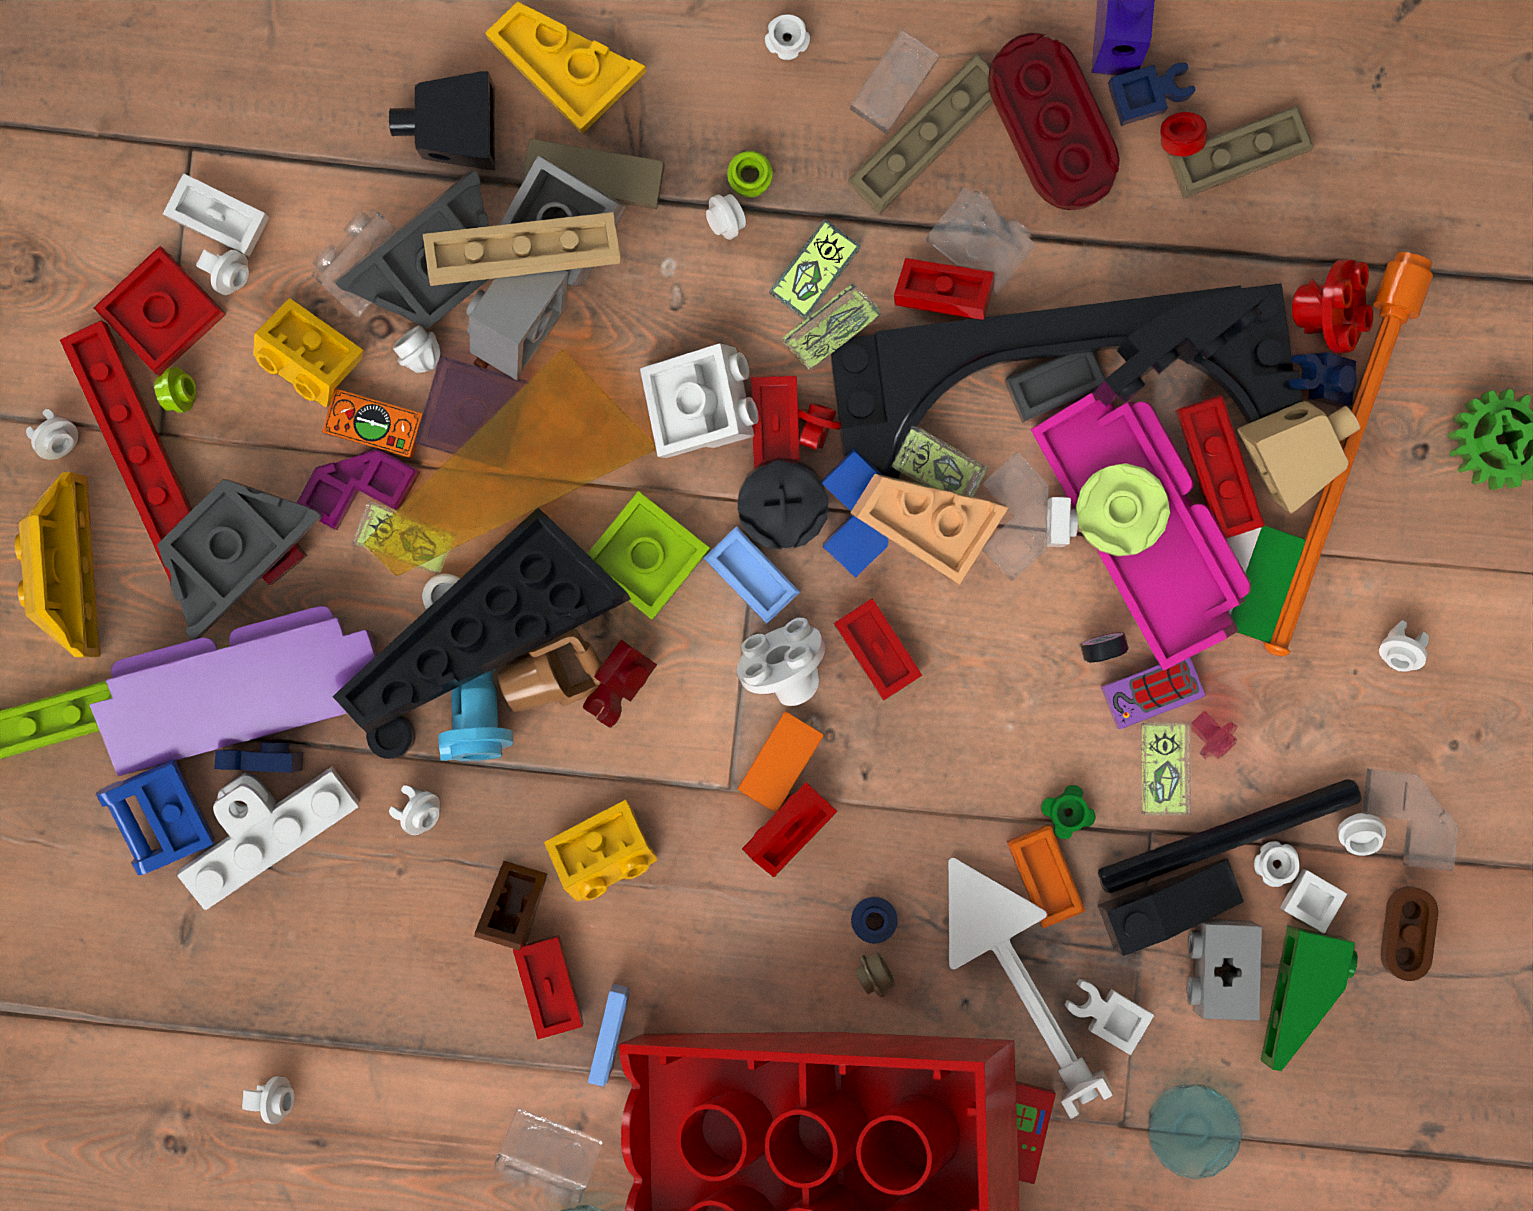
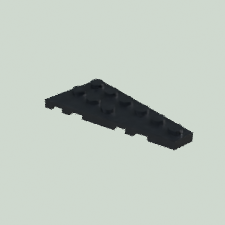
M538 507L332 697L368 733L631 600V598L611 576Z

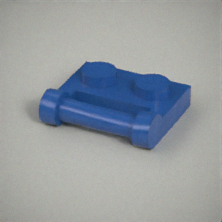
M175 759L124 781L112 783L96 793L101 806H107L125 839L134 857L131 864L137 875H144L214 844L215 837ZM133 795L136 796L162 848L151 850L126 798Z

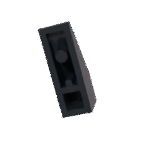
M1224 858L1098 904V908L1113 948L1125 956L1168 940L1244 901L1229 860Z

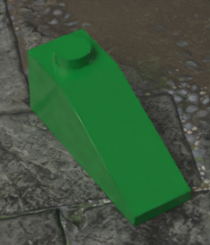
M1287 925L1261 1055V1061L1272 1070L1282 1072L1345 991L1348 978L1354 976L1357 968L1358 956L1354 950V942L1341 936L1323 934Z

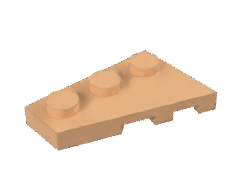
M874 474L850 514L960 585L1009 507L997 502Z

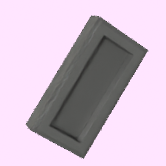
M1094 351L1061 355L1007 378L1004 382L1023 423L1095 392L1105 380V376Z

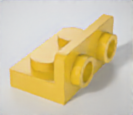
M291 298L254 333L253 355L258 364L268 373L278 374L290 382L303 398L309 401L315 400L323 407H327L331 403L334 389L363 358V349Z
M626 799L544 842L564 890L576 902L593 900L600 897L607 891L608 886L622 879H632L642 875L648 870L649 865L658 860Z

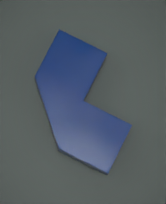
M853 448L822 479V484L851 511L874 474H883L857 449ZM853 515L823 542V548L855 578L888 547L887 537Z

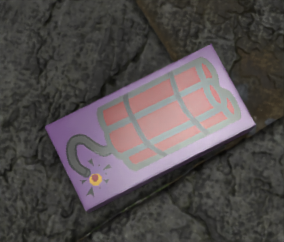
M1191 658L1164 671L1160 664L1101 686L1117 729H1123L1205 697Z

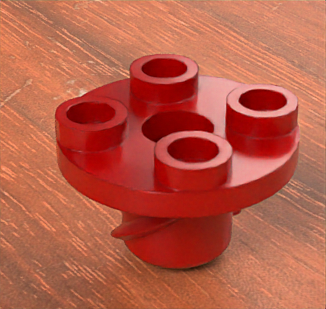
M1338 260L1329 270L1325 284H1317L1311 278L1308 284L1299 286L1294 293L1291 310L1295 324L1300 328H1304L1305 334L1323 331L1325 341L1329 349L1334 353L1354 351L1361 333L1369 332L1372 328L1373 308L1371 305L1366 304L1365 288L1369 280L1367 263L1354 260Z

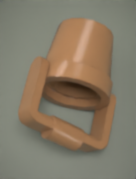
M574 628L528 651L529 654L498 672L499 684L508 705L515 713H519L552 702H559L562 706L589 696L601 684L594 676L601 668L602 663L590 642L584 641L579 631ZM571 643L574 647V653L585 672L592 677L573 687H570L564 667L554 649Z

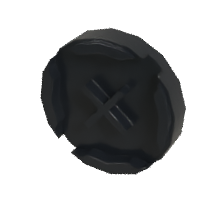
M775 458L760 463L746 475L739 489L737 510L742 527L754 541L770 549L782 550V548L793 546L797 548L806 545L821 531L827 520L829 497L825 486L822 484L821 477L812 467L796 459Z

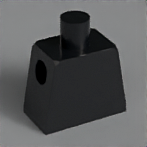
M480 71L416 84L415 108H390L389 110L391 136H415L416 150L422 159L495 170V85L489 72Z

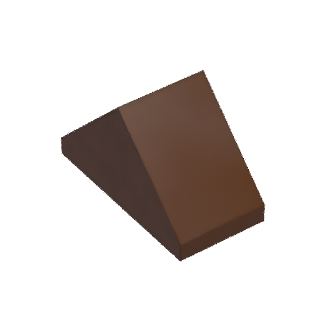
M503 861L475 930L474 937L520 950L528 941L547 873Z

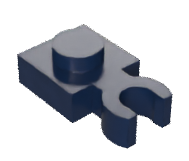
M1174 64L1167 70L1165 75L1158 77L1154 65L1111 77L1107 84L1120 125L1123 126L1164 113L1168 108L1165 100L1167 98L1173 102L1188 100L1196 91L1195 86L1182 89L1174 83V77L1185 74L1189 69L1188 64Z
M1329 352L1292 356L1291 361L1298 363L1302 368L1301 379L1289 380L1291 388L1295 390L1309 389L1308 399L1336 407L1352 406L1353 390L1356 385L1355 360Z
M261 742V750L256 751L215 750L214 769L292 773L302 771L303 752H289V743Z

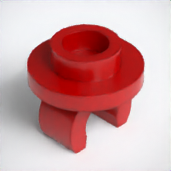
M810 403L808 409L799 408L798 417L807 421L799 444L815 450L823 448L828 428L836 430L841 428L842 422L834 418L836 410L817 403Z

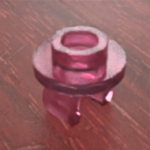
M1203 711L1191 723L1193 726L1191 730L1206 743L1199 753L1204 759L1212 755L1220 759L1238 741L1233 735L1238 726L1232 721L1221 728L1209 714Z

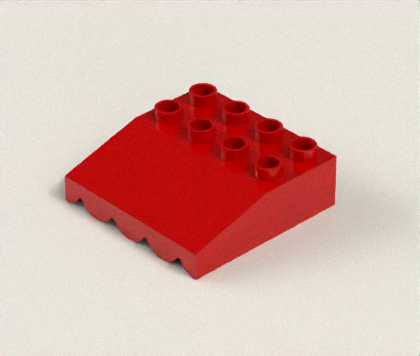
M849 1032L641 1034L619 1044L622 1069L632 1084L624 1107L621 1124L622 1155L628 1172L634 1178L625 1211H1020L1014 1040Z

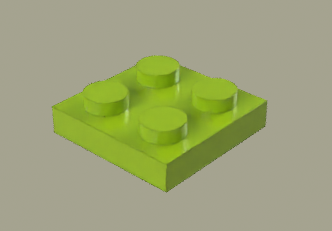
M637 491L587 554L628 593L631 598L629 602L650 619L654 620L709 552L710 548L641 492Z

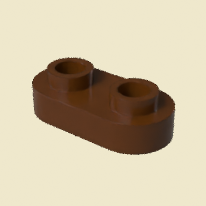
M1412 886L1399 888L1389 897L1386 906L1381 961L1387 972L1405 981H1415L1424 977L1430 970L1433 961L1438 905L1434 897L1425 890ZM1412 901L1415 905V912L1412 916L1405 917L1403 913L1404 905ZM1407 947L1410 952L1409 958L1406 962L1400 963L1397 954L1400 949Z

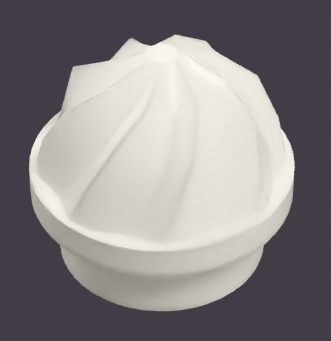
M421 325L408 331L392 348L399 356L398 363L416 373L433 370L441 354L436 335L432 331L427 333Z

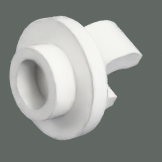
M204 249L196 265L211 274L213 289L222 295H229L242 288L249 276L247 257L237 250H230L222 256L218 254L216 256Z
M45 409L42 413L47 420L40 424L36 430L29 426L26 429V434L31 439L34 451L41 458L54 460L67 455L75 447L78 441V430L70 420L58 416L49 409Z
M1402 620L1390 630L1388 637L1382 641L1379 654L1395 670L1403 672L1417 670L1426 663L1428 653L1425 647L1428 645L1429 635L1422 632L1415 639L1406 637L1405 629L1407 622Z
M404 785L401 791L408 795L410 801L404 810L391 806L389 813L394 819L401 821V827L405 832L410 835H419L430 830L436 824L439 818L440 800L429 791L422 792L419 789Z
M274 1076L266 1085H257V1090H243L242 1109L260 1111L261 1117L266 1123H280L294 1106L295 1094L289 1080L285 1077Z

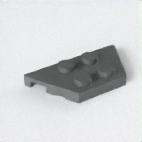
M474 170L469 171L334 280V283L346 292L359 296L429 329L489 280L430 286L423 234L489 226L487 213H485L479 188L481 184L477 173Z
M223 479L157 544L163 564L170 571V584L176 601H180L188 625L185 628L188 637L191 640L201 638L324 515L319 510L229 479Z

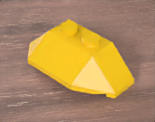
M62 472L19 521V534L15 537V553L18 560L22 562L23 580H20L18 584V598L20 604L25 607V615L70 654L78 658L100 657L87 476L74 472Z

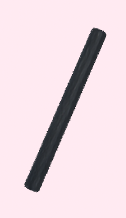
M1350 779L1318 789L1103 867L1098 871L1101 886L1107 893L1116 892L1358 804L1362 800L1361 792L1356 782Z

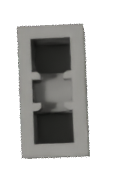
M1209 919L1196 925L1195 930H1190L1188 935L1189 957L1194 959V977H1188L1187 1002L1189 1005H1193V1011L1203 1019L1259 1021L1262 926L1247 920ZM1224 961L1231 964L1230 970L1223 971L1220 977L1214 973L1215 967L1223 966Z

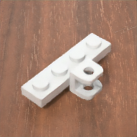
M333 766L277 804H275V798L256 776L244 773L219 790L218 799L213 806L218 822L229 836L180 868L177 876L202 908L207 910L359 807V800ZM236 801H243L246 804H239Z

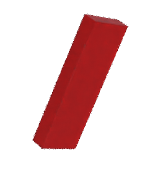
M1219 395L1175 410L1205 504L1210 508L1226 539L1264 527L1265 524L1223 396Z

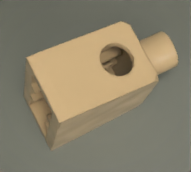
M1303 401L1244 425L1237 430L1271 499L1291 514L1347 469L1349 462L1340 445V441L1360 430V425L1353 412L1347 406L1326 416L1322 410L1310 402Z

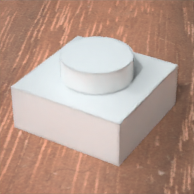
M1051 497L1045 501L1044 547H1064L1070 544V537H1076L1078 517L1076 509H1070L1071 498Z
M1302 869L1280 909L1325 934L1347 893L1308 870Z

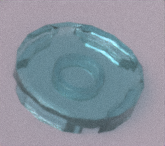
M1201 1084L1174 1086L1160 1095L1150 1110L1148 1118L1149 1145L1161 1164L1178 1176L1191 1179L1212 1177L1227 1168L1239 1151L1242 1137L1239 1115L1230 1101L1210 1086Z

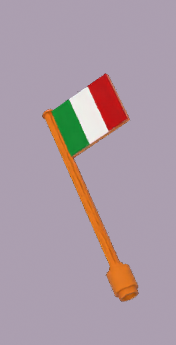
M1397 252L1394 261H1390L1387 264L1373 304L1375 308L1381 311L1379 316L1382 318L1350 409L1359 422L1360 430L1340 441V445L1349 462L1347 469L1322 489L1305 539L1268 526L1227 538L1251 582V590L1244 597L1245 602L1228 610L1239 630L1236 633L1264 642L1265 649L1272 655L1282 657L1287 656L1291 652L1288 650V646L1401 325L1406 324L1408 319H1416L1420 315L1433 278V274L1430 272L1432 262L1423 256L1409 252ZM1190 500V502L1192 503V505L1201 504V503H1198V502H1195V501Z

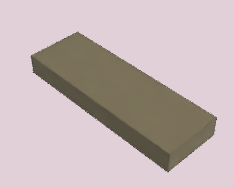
M1297 105L1209 138L1204 148L1196 154L1184 157L1169 154L1167 158L1182 197L1185 199L1310 152L1314 146Z
M529 138L522 183L537 156L552 160L622 204L657 209L665 167L664 161Z

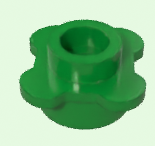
M1068 785L1065 787L1064 793L1055 798L1048 797L1041 804L1042 813L1050 817L1055 826L1054 834L1060 839H1069L1074 831L1080 830L1084 826L1089 827L1093 825L1096 819L1094 810L1088 808L1087 803L1082 799V789L1076 785ZM1066 808L1072 809L1071 816H1065L1064 810Z

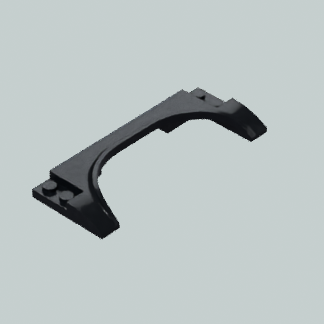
M1282 283L1247 287H1264L1269 293L1266 299L1257 307L1263 314L1242 332L1235 326L1223 335L1228 342L1209 359L1205 360L1200 354L1189 363L1211 377L1228 393L1240 409L1247 424L1302 402L1301 390H1295L1289 386V380L1300 379L1299 370H1293V362L1291 361L1292 355ZM1241 285L985 317L984 320L968 319L876 331L874 335L847 338L841 344L837 343L838 346L835 348L830 346L832 349L830 357L838 419L842 422L840 435L843 458L855 448L884 476L899 479L901 469L895 466L905 445L909 444L908 439L912 436V430L916 429L926 412L941 396L967 377L984 369L1014 361L1118 349L1130 334L1164 312L1210 294L1241 289Z

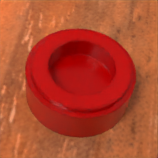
M1179 112L1169 116L1163 121L1160 128L1162 148L1167 153L1180 157L1198 153L1207 142V124L1200 115L1191 112Z

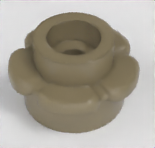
M879 952L868 958L862 955L860 957L862 966L855 969L861 985L867 994L875 991L878 996L884 997L885 991L895 986V981L886 962Z

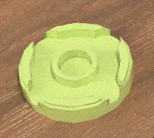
M1126 463L1101 469L1092 474L1080 490L1076 504L1078 527L1086 541L1100 552L1117 557L1136 555L1153 546L1165 531L1170 515L1169 501L1164 491L1165 489L1158 478L1142 467Z

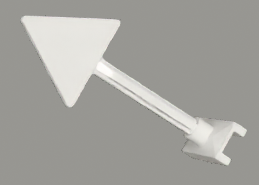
M949 859V967L955 970L988 950L994 951L1061 1067L1058 1072L1067 1086L1062 1091L1061 1103L1070 1119L1079 1115L1080 1103L1077 1098H1079L1082 1104L1093 1100L1098 1096L1095 1090L1096 1087L1104 1100L1113 1096L1112 1085L1104 1071L1101 1069L1091 1073L1083 1058H1077L1010 942L1011 937L1046 918V911L958 859Z

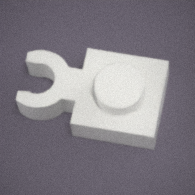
M1079 979L1076 984L1088 992L1089 999L1081 1006L1066 1000L1064 1004L1066 1008L1077 1017H1094L1088 1029L1131 1055L1154 1015L1113 989H1110L1104 1000L1100 997L1099 991L1092 983Z

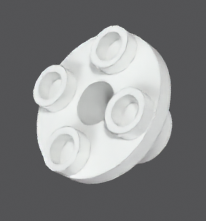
M793 619L784 627L773 630L766 635H752L741 645L743 655L737 665V676L746 690L757 694L775 692L778 700L786 706L800 705L808 701L816 693L819 685L817 666L825 654V642L820 632L815 627L810 626L807 619Z

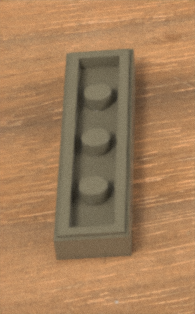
M978 53L848 179V184L879 215L993 104L988 85L990 65Z

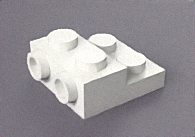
M719 343L640 368L658 457L669 458L703 447L716 448L754 437L752 425L758 423V410L751 397L746 398L743 380L749 378V366L745 356L740 352L737 353L735 347Z

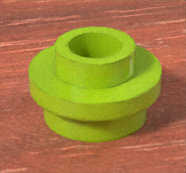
M755 151L741 152L731 160L728 166L727 178L729 185L737 194L743 197L752 198L763 194L772 182V166L769 160L761 153ZM749 168L756 170L759 174L757 180L754 182L744 181L741 177L744 170Z
M172 367L166 369L163 375L155 379V394L163 409L166 411L174 410L177 413L191 410L197 390L190 375L185 374L179 367Z

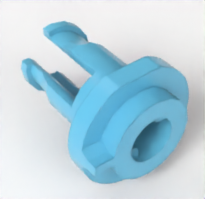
M493 670L452 690V730L438 735L441 761H481L501 757L502 748L514 744L513 731L499 728L497 690L493 682Z

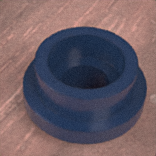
M867 897L861 900L853 909L851 915L852 928L855 934L865 942L872 944L884 942L896 930V911L887 900L881 897ZM873 912L880 913L883 916L882 925L876 929L869 928L866 925L867 916Z

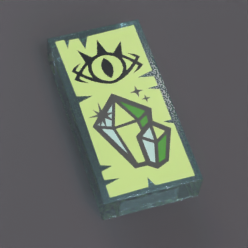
M824 219L770 289L769 294L806 321L859 252L861 246Z

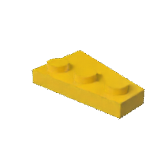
M518 1L485 32L487 39L581 134L593 125L647 72L646 66L633 59L628 60L610 51L609 47L595 40L592 42L568 30L567 26Z

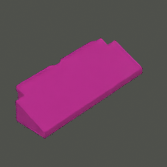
M1090 393L1031 429L1068 498H1071V504L1074 509H1076L1080 490L1092 474L1108 466L1127 463L1145 468L1158 478L1164 487L1169 501L1170 515L1165 531L1153 546L1136 555L1119 557L1100 552L1096 549L1163 671L1239 631L1228 610L1245 602L1244 597L1251 590V582L1210 508L1204 504L1192 505L1187 493L1193 488V478L1150 403H1135V401H1131L1118 408H1115L1113 403L1106 407L1094 393Z

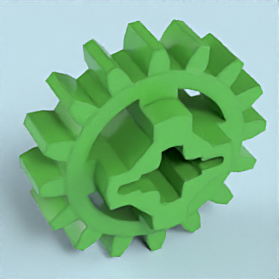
M1513 389L1500 392L1499 396L1492 390L1481 394V401L1477 398L1467 401L1465 406L1469 413L1461 412L1454 416L1453 420L1461 428L1449 432L1448 438L1458 441L1459 447L1454 448L1449 453L1453 457L1462 456L1464 462L1457 469L1460 473L1469 470L1474 471L1471 482L1474 485L1484 483L1488 479L1489 490L1501 489L1504 483L1508 489L1521 486L1522 479L1525 481L1533 480V410L1528 407L1531 401L1530 395L1526 394L1514 401ZM1512 414L1516 416L1520 421L1513 418ZM1479 422L1480 429L1474 438L1475 428ZM1504 435L1506 444L1499 445L1496 436ZM1527 444H1528V448H1527L1526 454H1525V456H1524V455H1523V451H1524L1525 447H1526ZM1481 457L1490 461L1491 466L1484 462Z

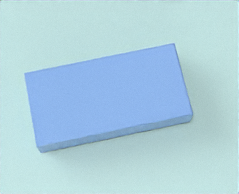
M737 526L704 557L712 568L766 624L800 593Z
M613 984L609 991L588 1079L590 1084L604 1087V1084H607L630 994L629 987Z

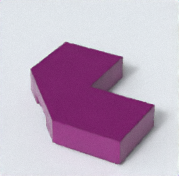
M379 449L371 450L336 463L332 462L315 467L296 503L319 510L324 515L320 522L338 530L358 491L396 511H400L420 471Z

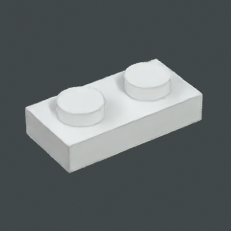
M184 173L163 212V215L232 250H237L247 257H250L270 218L264 212Z

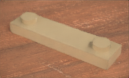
M613 212L423 234L430 286L620 264V251Z

